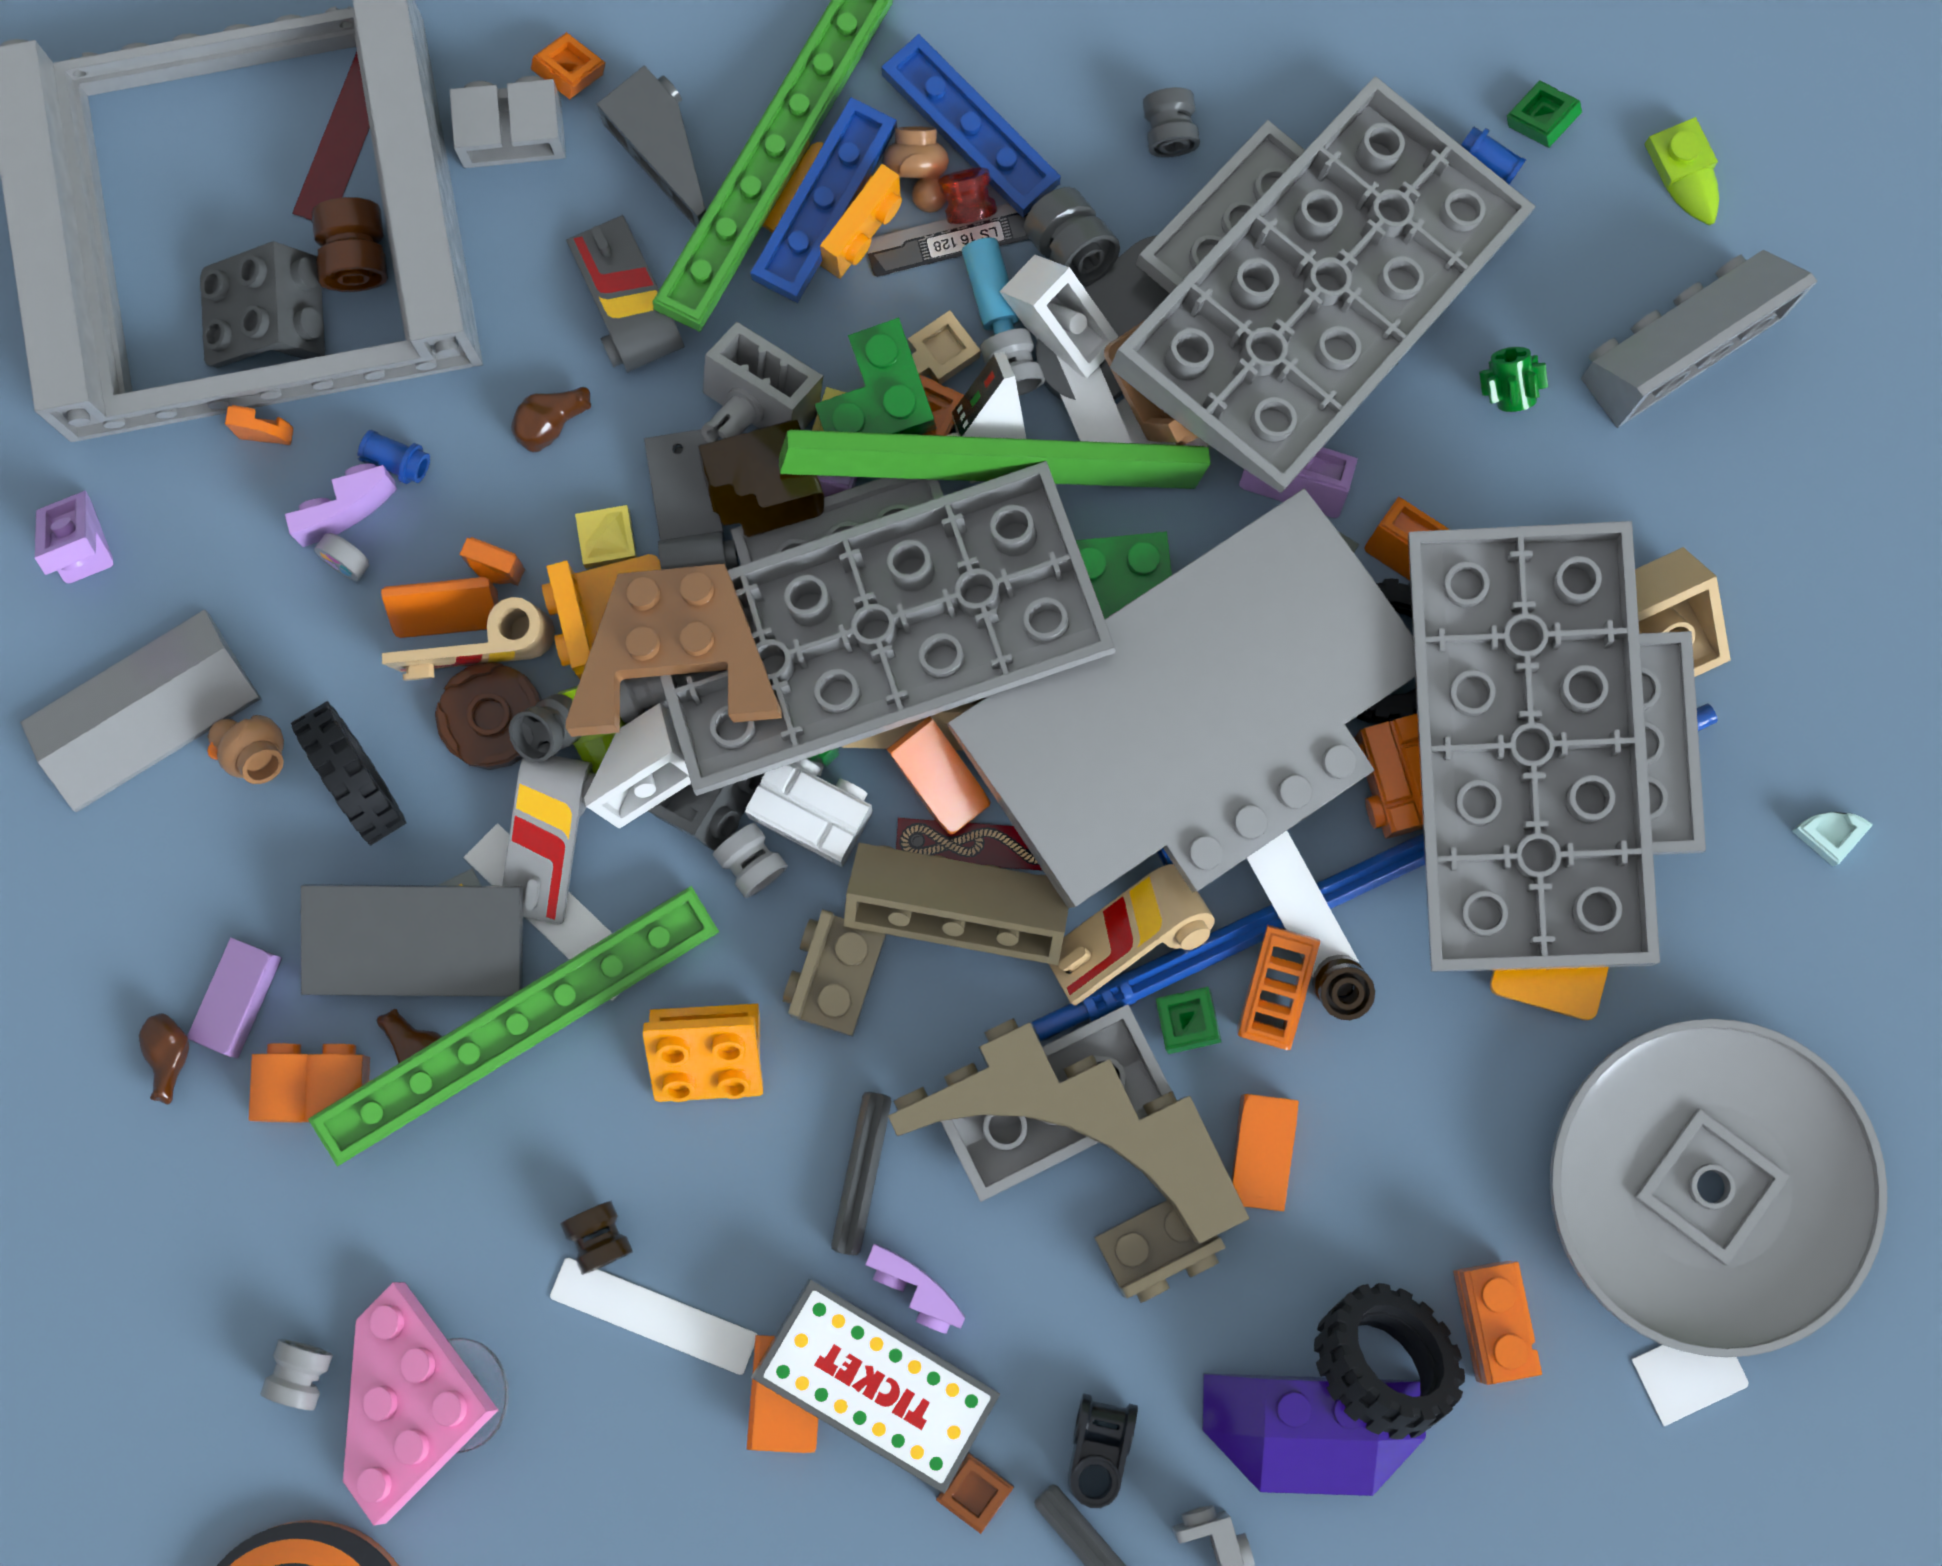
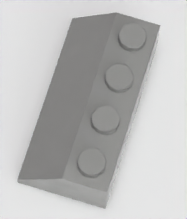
M1764 249L1748 260L1740 254L1715 273L1719 278L1705 288L1700 282L1692 285L1674 299L1675 308L1661 316L1658 310H1655L1638 321L1631 328L1634 335L1619 344L1615 338H1612L1598 347L1589 355L1592 363L1581 379L1618 428L1785 318L1818 282L1813 274Z

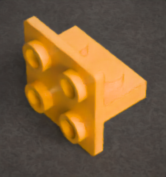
M759 1003L650 1010L649 1022L643 1024V1039L655 1101L685 1102L699 1099H738L761 1096L763 1094V1078L760 1063Z

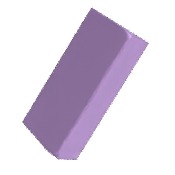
M1322 447L1282 493L1245 469L1243 470L1239 486L1244 490L1282 502L1305 488L1326 516L1338 518L1347 498L1358 458Z
M230 937L187 1035L188 1039L226 1056L239 1058L282 958Z

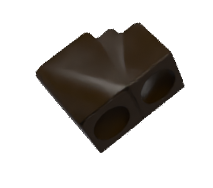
M798 420L778 423L753 430L749 433L735 435L698 446L713 512L719 515L722 524L731 525L739 523L742 525L744 535L751 537L816 518L824 512V493L817 475L780 474L779 455L787 431L801 430Z

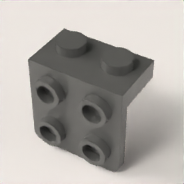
M272 241L204 267L200 275L205 363L209 366L220 368L269 350L301 359L325 356L322 286L318 282L317 256Z

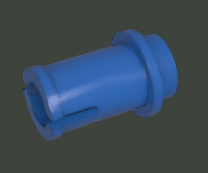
M1474 126L1461 146L1510 184L1526 159L1519 157L1488 136L1489 129L1485 128L1482 132Z
M374 430L367 431L363 436L357 456H360L358 458L359 461L375 464L377 467L383 465L387 471L398 475L399 481L405 484L411 481L415 483L421 482L430 464V455L423 452L421 445L413 443L407 446L380 435Z

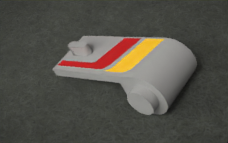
M552 756L540 763L530 762L525 758L521 761L502 886H523V917L560 924L564 922L579 817L583 815L586 809L584 797L596 775L593 773L591 762Z

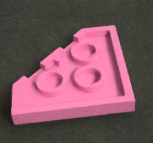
M393 1282L356 1319L343 1483L374 1526L386 1524L498 1411L493 1401L405 1282Z

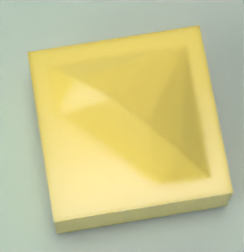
M627 505L575 514L582 562L585 569L605 566L637 557L630 510Z

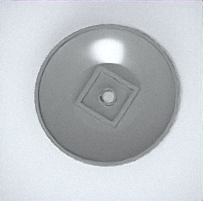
M1722 1019L1690 1020L1666 1025L1628 1041L1600 1062L1581 1083L1561 1119L1553 1145L1550 1164L1552 1211L1564 1251L1575 1272L1598 1302L1620 1322L1642 1336L1679 1351L1714 1357L1752 1356L1783 1348L1811 1335L1837 1315L1856 1294L1868 1275L1880 1247L1887 1213V1179L1880 1143L1866 1111L1848 1084L1817 1054L1799 1042L1759 1025ZM1709 1170L1717 1173L1724 1182V1193L1714 1203L1705 1201L1697 1189L1700 1176Z

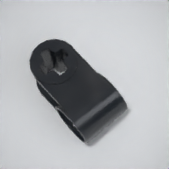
M1082 1394L1074 1429V1448L1068 1472L1070 1491L1082 1505L1089 1508H1102L1110 1505L1117 1498L1121 1488L1126 1457L1129 1455L1134 1436L1138 1405L1129 1403L1126 1408L1094 1402L1091 1395ZM1093 1421L1117 1424L1118 1427L1117 1429L1098 1426L1094 1425ZM1090 1465L1104 1467L1109 1475L1107 1490L1097 1497L1084 1495L1079 1487V1476Z

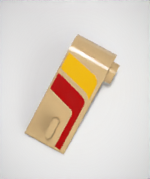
M510 597L497 603L488 615V643L382 653V664L399 672H406L402 676L403 680L408 681L435 678L434 669L469 666L486 662L499 663L530 660L542 656L550 649L554 641L555 629L547 613L523 598Z
M1168 864L1146 875L1067 934L1063 939L1059 964H1049L1070 1003L1076 1006L1162 942L1173 949L1191 950L1199 947L1209 938L1215 919L1200 894L1190 890L1174 864Z

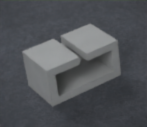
M525 76L516 80L515 83H507V88L498 89L497 85L490 82L474 81L466 84L464 88L450 89L454 149L463 168L566 158L562 102L554 79L545 80L538 76Z

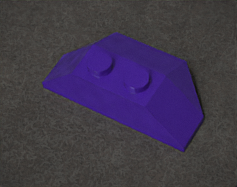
M1203 1373L1202 1431L1259 1492L1373 1496L1426 1438V1431L1414 1438H1411L1408 1434L1403 1439L1389 1438L1387 1432H1382L1378 1435L1365 1429V1422L1360 1419L1357 1421L1351 1419L1344 1412L1345 1405L1339 1399L1334 1401L1326 1389L1329 1386L1326 1377ZM1380 1379L1399 1393L1411 1397L1420 1396V1380Z

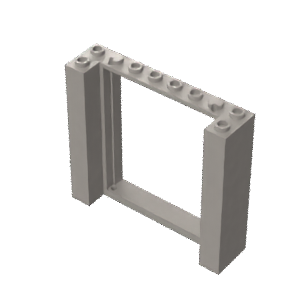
M353 0L354 8L349 6L346 9H338L335 6L326 10L325 13L305 17L285 15L277 18L272 23L256 26L235 24L228 26L223 32L201 36L192 33L181 34L168 42L152 45L132 43L124 46L119 51L103 54L84 52L82 57H71L70 60L54 63L36 40L12 39L0 45V175L34 410L70 442L227 413L228 406L232 405L257 408L483 365L424 21L415 0ZM356 47L406 340L132 391L88 96Z

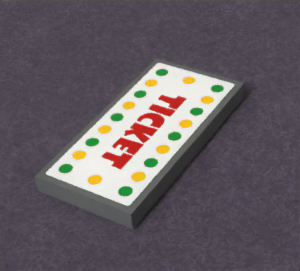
M808 1279L751 1376L755 1381L944 1494L1000 1396V1393L811 1279Z

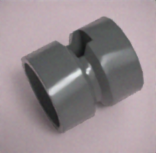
M1063 187L1051 191L1043 196L1026 216L1024 224L1025 233L1035 247L1046 258H1050L1051 261L1070 267L1082 286L1090 285L1104 276L1118 258L1120 252L1119 240L1099 217H1096L1095 210L1075 188Z

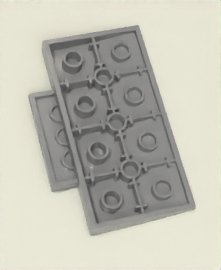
M1375 76L1306 150L1267 120L1139 254L1135 265L1170 294L1118 348L1110 369L1197 437L1282 493L1525 221L1536 206Z
M1047 461L945 496L938 480L880 478L824 497V512L816 518L751 537L744 535L742 526L731 529L741 566L729 569L728 572L750 626L758 652L766 668L774 694L782 710V718L733 723L728 715V670L660 676L691 785L694 793L698 796L1114 654L1116 650Z
M1304 488L1106 618L1105 621L1116 653L988 696L946 725L1067 908L1078 906L1162 848L1190 890L1198 892L1375 771L1345 724L1415 677L1413 636L1360 560Z
M1632 521L1409 532L1408 546L1431 972L1627 967L1659 964L1660 953L1653 855L1703 853L1706 851L1692 631L1639 634Z

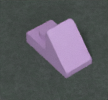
M86 490L36 510L35 559L45 575L58 571L65 583H73L110 568L113 565L112 554Z

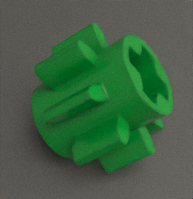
M1508 347L1496 351L1491 355V361L1488 362L1489 369L1479 371L1482 396H1489L1490 403H1497L1498 409L1505 412H1517L1531 408L1536 404L1537 398L1540 397L1539 389L1549 387L1546 363H1539L1538 355L1531 356V351L1525 347Z

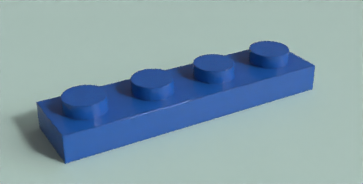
M920 34L915 36L881 66L882 76L933 128L937 129V132L1022 217L1030 212L1031 208L1043 196L1060 185L1061 176Z
M850 97L751 270L750 274L753 281L796 303L800 301L822 262L821 243L864 188L895 133V128H897L896 119Z

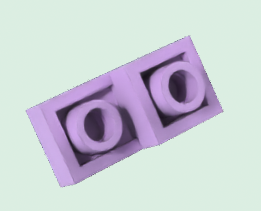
M361 464L347 469L345 476L332 479L336 500L330 501L328 498L311 499L300 504L298 511L285 514L290 535L302 547L319 542L326 533L337 535L369 516L397 490L395 480L383 465L376 467L375 464Z
M878 1244L873 1245L866 1262V1266L876 1269L873 1280L902 1292L907 1282L917 1286L909 1308L919 1312L916 1319L917 1323L947 1334L950 1325L961 1329L965 1315L949 1294L934 1279L897 1253Z

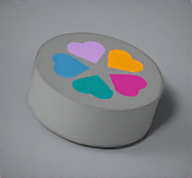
M326 533L314 548L315 553L325 563L351 580L358 581L369 567V561L366 556L351 543L336 534Z

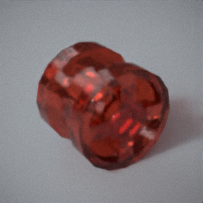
M971 168L956 171L938 180L940 191L947 196L949 204L945 210L948 223H970L988 218L997 212L996 201L989 196L987 189L991 181L988 168Z

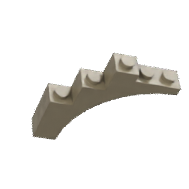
M1013 1018L984 1032L988 1043L979 1046V1051L988 1068L978 1072L974 1062L944 1076L948 1087L930 1096L927 1095L924 1087H921L894 1100L893 1102L898 1111L888 1115L897 1136L939 1121L978 1115L1027 1117L1070 1128L1106 1145L1140 1170L1170 1202L1192 1240L1199 1244L1250 1219L1190 1096L1177 1100L1173 1091L1168 1092L1144 1104L1143 1108L1147 1115L1139 1119L1111 1060L1108 1059L1098 1064L1094 1055L1064 1068L1063 1070L1068 1079L1059 1083L1030 1022L1018 1027Z

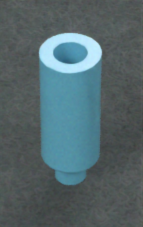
M989 237L968 243L961 251L983 328L985 330H993L994 335L1014 329L1013 324L1018 322L1019 318L999 292L1009 282L998 240Z

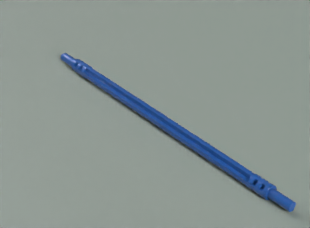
M1707 703L1697 708L1698 731L1717 723V715L1710 704ZM1424 833L1316 883L1329 908L1332 909L1425 865ZM1271 904L1210 933L1209 938L1197 948L1191 950L1176 949L1125 974L1117 975L1075 1006L1070 1003L1032 1021V1025L1039 1040L1043 1041L1088 1019L1093 1022L1127 1004L1130 1006L1141 998L1262 942L1267 925L1285 929Z

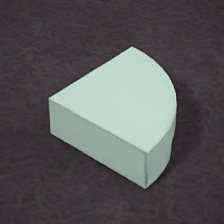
M1828 812L1804 820L1792 832L1831 866H1836L1840 864L1873 824L1856 814Z

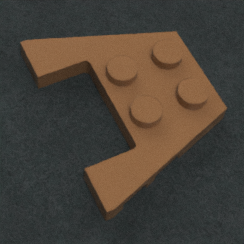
M725 564L620 573L617 575L566 719V730L571 737L620 733V683L622 680L728 670V715L733 723L782 718V710L774 694L766 668L758 652L750 626Z

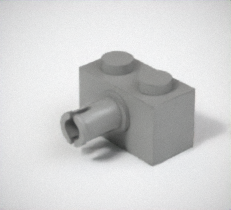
M736 322L705 354L703 393L723 405V407L709 422L702 426L701 431L704 439L710 443L717 441L720 437L724 439L742 434L750 424L760 429L790 420H798L801 430H804L817 415L815 404L820 402L823 375L744 325Z

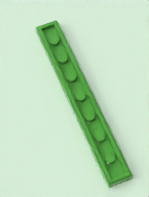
M893 0L830 1L652 301L653 310L701 332L892 6Z
M812 430L787 431L779 455L780 474L989 481L1047 461L1055 484L1195 489L1211 463L1209 447Z
M689 886L314 1114L308 1120L338 1167L719 933V930L692 886Z

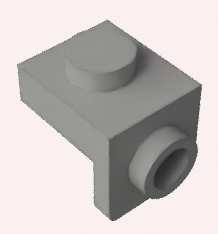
M1214 1505L1187 1511L1182 1514L1184 1523L1172 1526L1178 1543L1188 1542L1209 1535L1218 1566H1255L1246 1534L1236 1535L1229 1514L1226 1511L1216 1513Z

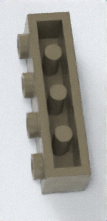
M858 843L846 893L843 926L1058 965L1069 908H1067L1046 875L1002 869L995 865H980L958 861L940 855H925L903 851L884 845L876 846Z

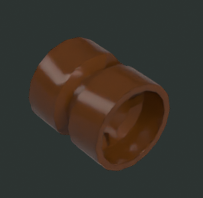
M343 197L323 201L314 206L311 212L314 240L318 245L322 246L318 249L316 259L318 282L320 285L333 291L359 292L374 289L386 283L388 279L386 255L383 252V246L378 244L384 236L379 205L368 199Z

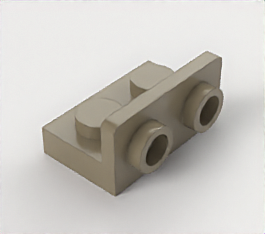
M822 909L819 920L809 919L806 925L800 950L808 953L801 973L792 970L783 995V1002L791 1004L788 1011L791 1017L853 1037L887 934L843 926L844 918L834 916L833 912Z
M1168 1200L1094 1237L1124 1298L1127 1299L1137 1295L1140 1303L1168 1290L1170 1287L1166 1278L1186 1269L1189 1277H1193L1219 1263L1215 1253L1226 1248L1221 1237L1217 1235L1200 1244L1194 1242Z

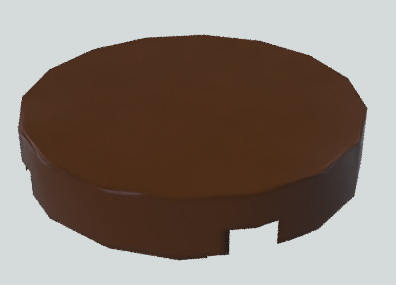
M493 662L468 666L451 677L444 687L445 691L441 695L440 703H437L435 712L438 734L448 750L469 766L488 770L512 766L523 757L514 749L510 741V721L519 712L535 706L537 702L542 700L528 677L512 667Z

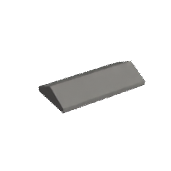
M203 610L20 723L37 762L71 809L78 812L210 730L215 722L231 718L261 698L208 611Z
M1128 1004L1042 1047L1059 1083L1068 1079L1063 1069L1080 1060L1094 1055L1097 1063L1100 1064L1110 1059L1139 1119L1147 1115L1143 1108L1144 1104L1172 1091ZM978 1115L941 1121L980 1202L1099 1143L1070 1128L1027 1117Z

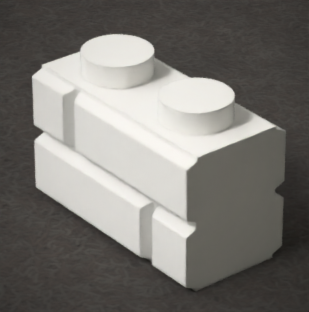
M807 759L765 772L760 785L756 788L746 807L745 813L747 817L843 868L872 815V805L864 801L868 793L839 778L835 786L817 777L820 768Z

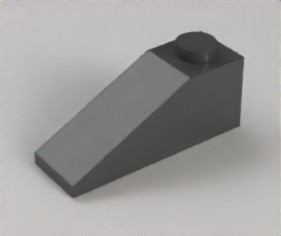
M644 65L599 101L597 107L603 125L687 219L697 227L706 209L678 104L682 101V98L674 85L665 76L662 75L656 79Z

